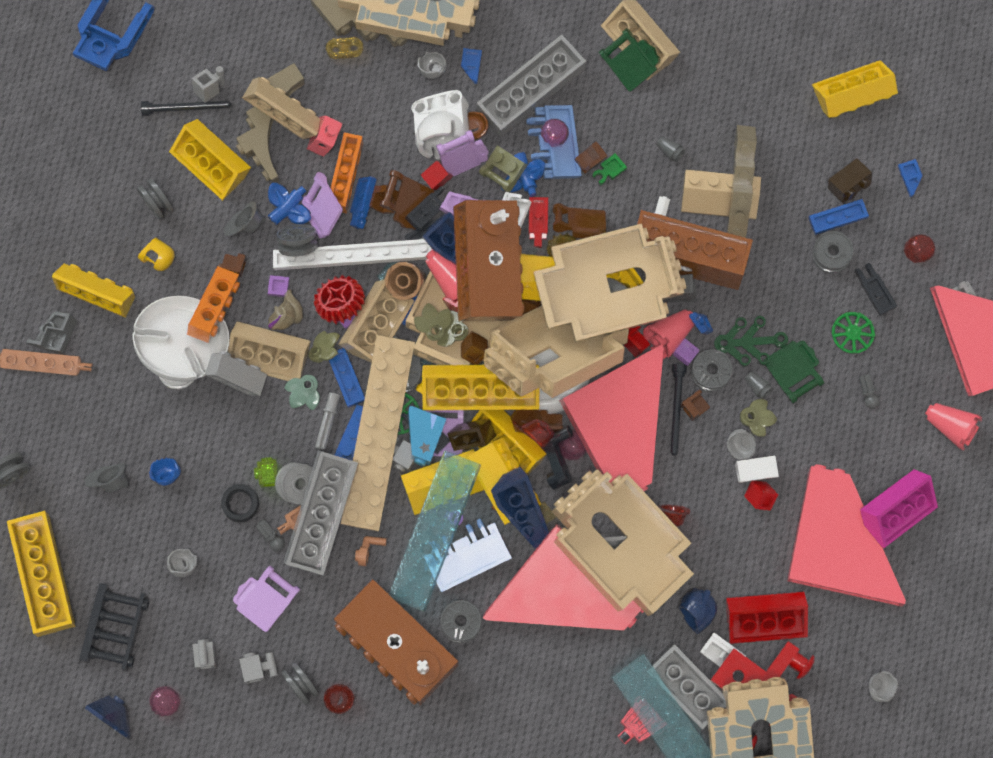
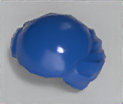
M161 458L151 464L149 475L152 481L159 485L167 486L179 477L181 468L173 458Z

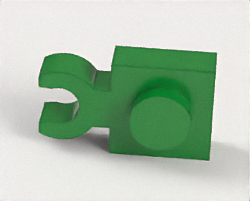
M615 153L601 163L600 167L602 170L594 171L592 177L602 176L598 184L603 185L608 176L611 180L615 179L627 170V166Z

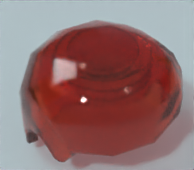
M918 234L911 237L905 243L904 253L906 258L913 263L927 262L934 256L935 245L933 240L927 235Z
M335 684L325 691L323 701L325 707L331 713L343 714L353 707L355 698L348 686ZM341 696H342V698H343L342 703L339 704V705H337V703L339 702V700H340V698H341Z

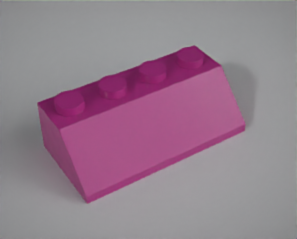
M914 469L860 509L864 526L881 547L885 548L938 508L932 478L930 475Z

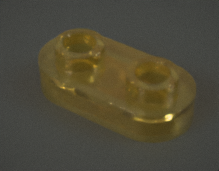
M356 37L331 39L326 44V52L333 59L358 57L363 52V43ZM356 46L357 50L352 51L351 47ZM337 47L339 51L333 52L332 49Z

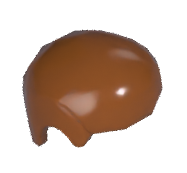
M469 112V130L478 128L477 131L472 132L474 140H478L486 135L488 120L481 112Z

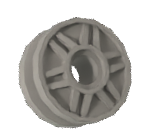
M291 462L284 465L278 471L275 487L281 499L294 504L302 503L312 467L307 464ZM299 480V485L296 487L295 482Z

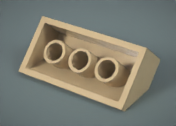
M623 0L601 25L613 41L623 34L622 31L628 28L637 42L645 39L651 46L655 47L661 61L656 66L657 71L646 80H649L668 66L680 54L676 46L636 0ZM627 39L619 48L624 50L631 43Z
M258 77L252 80L242 97L244 100L302 139L317 135L320 118L316 116L314 111L302 107L298 100L290 99L285 95V91L280 88H274L266 78Z
M686 170L681 212L729 217L733 174ZM753 177V197L749 219H756L761 177Z
M385 279L375 282L364 300L365 304L361 305L362 310L357 312V316L354 317L338 344L352 355L371 363L377 335L393 338L414 303L412 299L399 300L394 298L385 286Z
M236 322L230 334L228 353L234 359L239 358L246 361L248 366L253 365L261 368V372L267 374V376L289 381L293 378L301 379L308 357L310 341Z

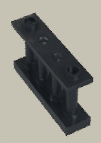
M99 583L79 660L90 663L91 659L98 658L122 664L121 669L128 672V669L132 668L135 657L132 656L143 611H147L149 599L142 592L140 599L111 593L110 587L107 584ZM114 601L136 606L135 618L106 612L104 609L105 603ZM109 620L131 625L130 637L101 631L99 628L100 622ZM104 639L126 644L125 656L96 650L94 648L95 641Z

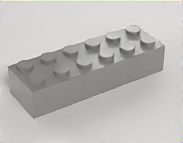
M560 35L478 101L477 112L484 114L488 124L502 137L531 114L535 107L541 106L584 71L586 60L563 35Z
M322 451L317 452L283 563L324 575L358 462Z

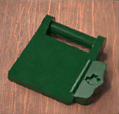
M626 28L622 31L623 34L606 49L602 48L599 54L626 89L631 92L657 71L656 66L661 60L654 46H651L645 39L637 42L632 32ZM628 39L631 44L612 59L610 54Z
M792 341L770 355L769 363L765 365L792 404L797 402V398L808 391L824 384L822 377L814 369L818 366L819 360L815 356L814 349L809 347L805 341H799L798 343ZM811 375L813 377L812 381L798 390L792 392L789 389Z

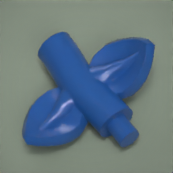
M521 152L514 156L527 164V167L510 192H516L524 188V191L528 192L530 197L536 195L535 189L537 188L535 180H539L542 177L545 162L540 159H534L528 165L526 153Z
M271 183L268 190V199L277 208L268 215V218L276 225L286 217L295 224L309 222L311 220L310 212L304 205L299 204L306 190L300 186L297 190L293 189L289 194L284 186L278 183Z

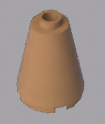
M398 262L387 270L385 286L394 298L409 300L420 292L426 280V274L412 263Z

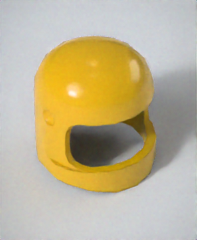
M156 237L138 255V259L143 263L147 261L152 262L154 269L157 271L168 269L175 258L174 250ZM153 250L158 254L156 262L146 256L148 251Z

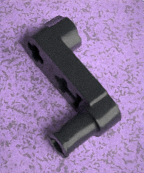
M569 426L556 432L552 431L541 437L543 447L553 470L552 473L547 474V482L552 490L572 482L569 469L559 446L560 442L573 437V432Z

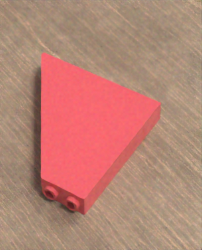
M942 286L931 287L930 290L968 396H974L993 389V301Z
M663 345L650 350L559 400L595 468L602 475L608 472L613 477L609 480L610 483L617 476L623 477L626 474L643 491H646L648 489L647 485L652 483Z
M816 464L811 466L808 473L787 581L902 607L906 602L883 548L864 526L860 511L864 505L850 474H846L842 469L828 470L823 465Z
M556 524L483 614V618L489 621L625 630L627 627L631 628L637 620L635 618L637 614L644 611L632 600L623 610L618 612L554 543L558 538L556 534L562 529Z

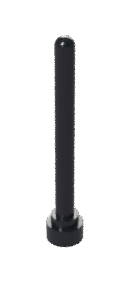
M141 101L142 116H150L153 112L223 109L230 108L231 102L149 103V101Z
M672 364L675 386L670 453L673 456L678 454L682 381L685 374H687V365Z

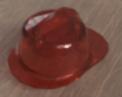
M537 419L521 426L517 422L512 421L518 429L534 440L546 453L544 448L554 436L553 430L547 423Z
M657 505L676 527L682 526L686 515L690 514V510L684 506Z

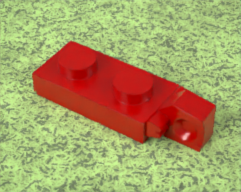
M529 197V200L532 202L529 207V239H534L535 247L542 248V239H547L548 197Z

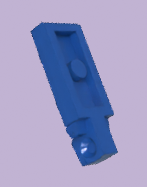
M374 177L358 179L350 213H352L350 225L357 229H363L366 223L365 218L370 208L369 205L377 180Z

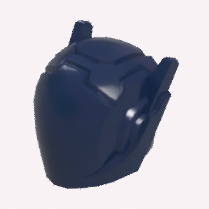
M693 588L682 599L679 610L684 615L683 619L696 634H699L714 620L717 614V603L710 595V590L703 591Z

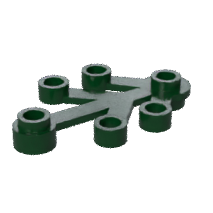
M757 316L754 324L741 339H733L747 325L746 319L739 317L727 335L722 334L716 337L714 347L723 353H729L743 367H747L750 364L751 358L747 354L742 355L734 347L744 348L758 360L760 365H767L770 356L767 353H761L754 346L774 344L777 348H783L788 343V336L784 332H777L774 336L752 338L766 323L763 316ZM760 319L763 321V324L758 325L756 321ZM737 322H744V326H739ZM782 336L784 341L779 342L777 337ZM726 341L727 346H722L720 342ZM765 356L767 361H761L760 357ZM747 358L748 363H743L741 359Z

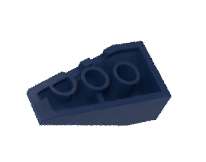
M448 212L434 222L423 234L422 238L434 252L456 265L454 216L451 212Z
M518 467L503 474L491 492L498 509L535 549L549 534L529 477L521 467Z
M108 695L85 707L86 710L127 739L131 737L127 708L123 706L125 702L116 695L114 698Z

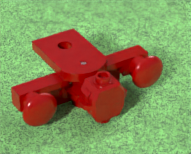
M788 641L767 671H765L733 648L710 681L722 689L725 685L737 682L733 679V672L735 671L743 673L744 678L741 683H747L755 679L767 681L773 677H780L787 666L798 673L796 679H801L812 669L815 657L812 655L808 660L798 652L799 648ZM789 694V701L797 698L795 695ZM757 735L752 738L753 749L757 744Z

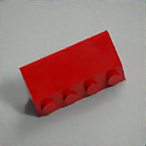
M804 592L726 598L730 644L808 637V603Z

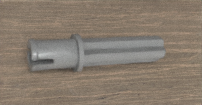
M328 394L315 446L317 449L325 450L327 447L335 415L338 414L336 411L341 397L338 394Z

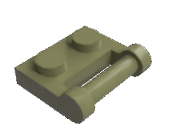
M497 145L486 164L480 168L479 174L490 178L502 186L504 191L510 192L526 169L527 164ZM495 166L509 175L510 178L505 180L491 170Z

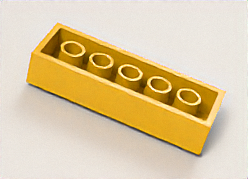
M423 365L422 367L423 410L539 409V388L521 397L492 371L487 369L485 365Z
M46 511L7 521L33 634L40 637L76 627L49 515Z

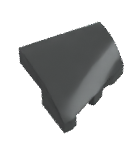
M54 311L48 321L38 328L41 332L36 339L32 340L29 338L26 343L54 353L64 354L77 320L71 314Z

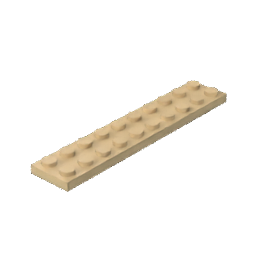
M377 335L353 461L358 462L340 525L379 532L415 342Z

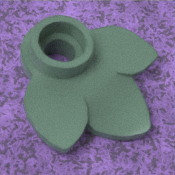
M304 375L301 379L293 378L286 383L284 388L291 392L289 398L291 408H297L306 404L311 410H314L318 406L320 401V395L317 391L318 381L313 375ZM306 381L311 382L310 388L305 386Z

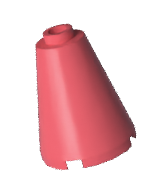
M432 249L427 253L425 262L445 297L454 301L457 299L456 265Z
M682 310L644 328V338L647 341L649 340L654 346L650 348L654 349L663 345V358L672 356L695 326L689 317V314L693 312Z
M938 403L934 404V406L930 405L926 411L927 420L961 450H965L964 444H970L979 429L976 426L977 422L982 421V417L977 414Z

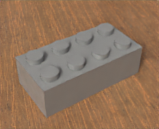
M675 644L645 673L654 685L700 732L708 725L707 711L715 707H726L723 693Z

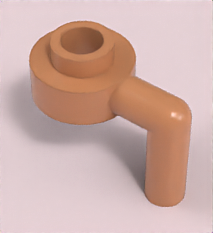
M365 536L360 550H356L355 561L358 562V566H367L370 544L386 546L387 538Z

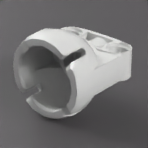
M460 91L442 92L419 99L413 103L415 143L419 153L423 156L431 158L433 155L432 147H434L435 159L440 160L436 145L448 143L469 131L467 112L469 104Z

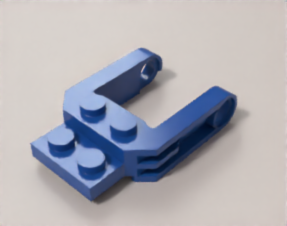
M92 0L78 23L81 40L73 51V56L107 71L114 59L130 55L154 12L153 5L145 2L141 11L135 15L124 36L120 38L118 35L95 25L109 0Z

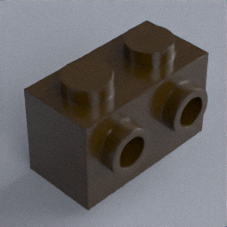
M856 158L828 179V189L842 203H845L847 200H852L859 191L870 186L872 172Z
M490 418L458 424L447 433L453 451L484 447L496 437Z

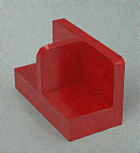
M641 326L630 328L627 343L623 344L635 358L651 345L639 332Z

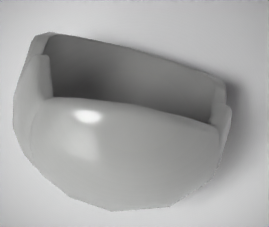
M426 52L422 58H418L417 66L424 77L436 79L446 71L447 62L442 54ZM432 64H434L433 69H432V72H431V71H430V66H431Z
M189 549L174 550L167 558V568L176 577L184 578L190 576L197 566V556Z

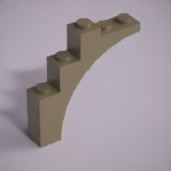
M311 0V5L337 36L341 34L346 35L351 31L352 26L356 29L355 21L358 11L338 7V0ZM356 29L366 42L369 40L373 41L380 35V33ZM383 34L394 48L398 45L403 46L408 41L406 38Z
M294 63L267 79L270 81V85L274 88L282 89L288 97L305 84L302 74ZM253 107L246 111L247 119H245L251 130L236 138L238 143L236 148L240 155L245 154L247 159L253 156L252 159L256 166H261L264 170L261 173L267 182L278 183L279 178L271 163L269 154L270 131L274 120L256 107Z
M737 125L727 233L746 238L753 197L752 184L757 139L755 127Z

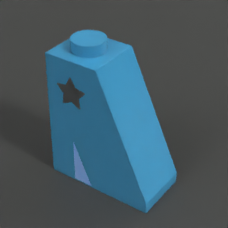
M410 406L408 420L411 459L415 460L414 463L425 466V464L430 465L445 426L446 418Z

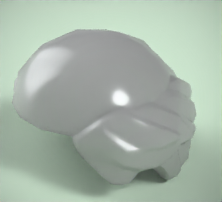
M736 429L730 434L727 440V448L734 458L745 460L750 459L755 454L756 440L751 433L743 429Z
M888 671L875 673L870 678L868 684L870 695L877 702L890 701L895 696L894 694L898 688L897 679Z

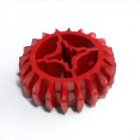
M341 275L339 279L336 276L333 280L328 279L326 284L321 283L322 288H318V294L314 295L315 301L313 302L316 312L323 320L329 323L333 321L336 325L339 321L344 324L346 319L351 321V317L353 315L357 316V311H361V305L365 304V294L362 286L350 276L345 277Z

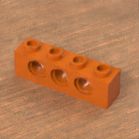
M349 133L343 134L330 188L343 209L342 213H347L363 148V137Z
M217 266L188 324L187 335L209 343L211 337L216 336L219 328L217 324L218 322L222 323L226 314L224 310L226 307H230L233 300L231 296L233 292L237 293L239 289V274Z

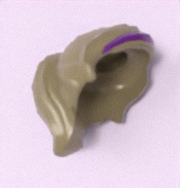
M288 290L284 294V302L279 307H274V313L268 319L269 329L284 330L292 324H298L302 321L303 308L300 302L293 296L292 290Z

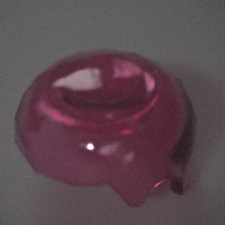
M549 119L541 128V136L551 147H562L569 137V128L565 122L559 119Z
M572 430L573 437L560 442L559 446L565 459L579 460L587 451L576 431Z
M158 687L150 695V708L159 716H171L178 710L180 704L179 695L171 687Z

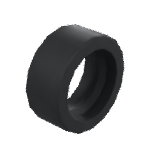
M237 484L229 487L224 492L221 499V507L231 521L237 523L247 522L257 514L259 500L255 491L249 486ZM239 492L246 493L251 498L252 503L250 510L241 515L233 513L229 508L230 498Z

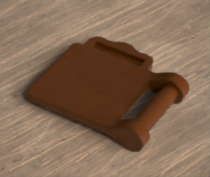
M391 170L389 174L391 178L380 206L395 212L393 220L399 223L402 228L416 230L405 217L428 195L435 191L404 176L399 171ZM399 180L401 181V184L399 187L395 203L393 204L391 203V199L397 181Z
M561 203L553 205V213L555 214L553 230L560 233L571 230L573 237L582 239L606 233V213L604 210L570 208ZM568 213V224L562 221L563 214Z

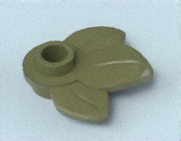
M430 303L424 306L422 317L414 318L415 327L420 332L425 333L427 338L432 341L440 340L444 336V329L451 322L449 309L438 313ZM432 328L437 330L436 335L432 334Z
M449 310L451 322L444 329V336L437 342L440 346H450L455 341L464 340L468 335V327L462 321H458V313Z
M326 331L319 333L313 342V347L309 351V359L320 363L335 357L338 352L333 347L340 335L338 333L327 334Z
M764 399L753 401L749 407L743 409L740 413L741 423L748 426L751 432L759 437H765V427L772 426L777 421L775 414L770 410H766L768 401ZM748 414L752 415V419L748 418Z

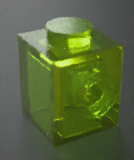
M272 457L262 458L261 461L257 462V467L254 468L255 479H259L261 488L275 486L278 463Z

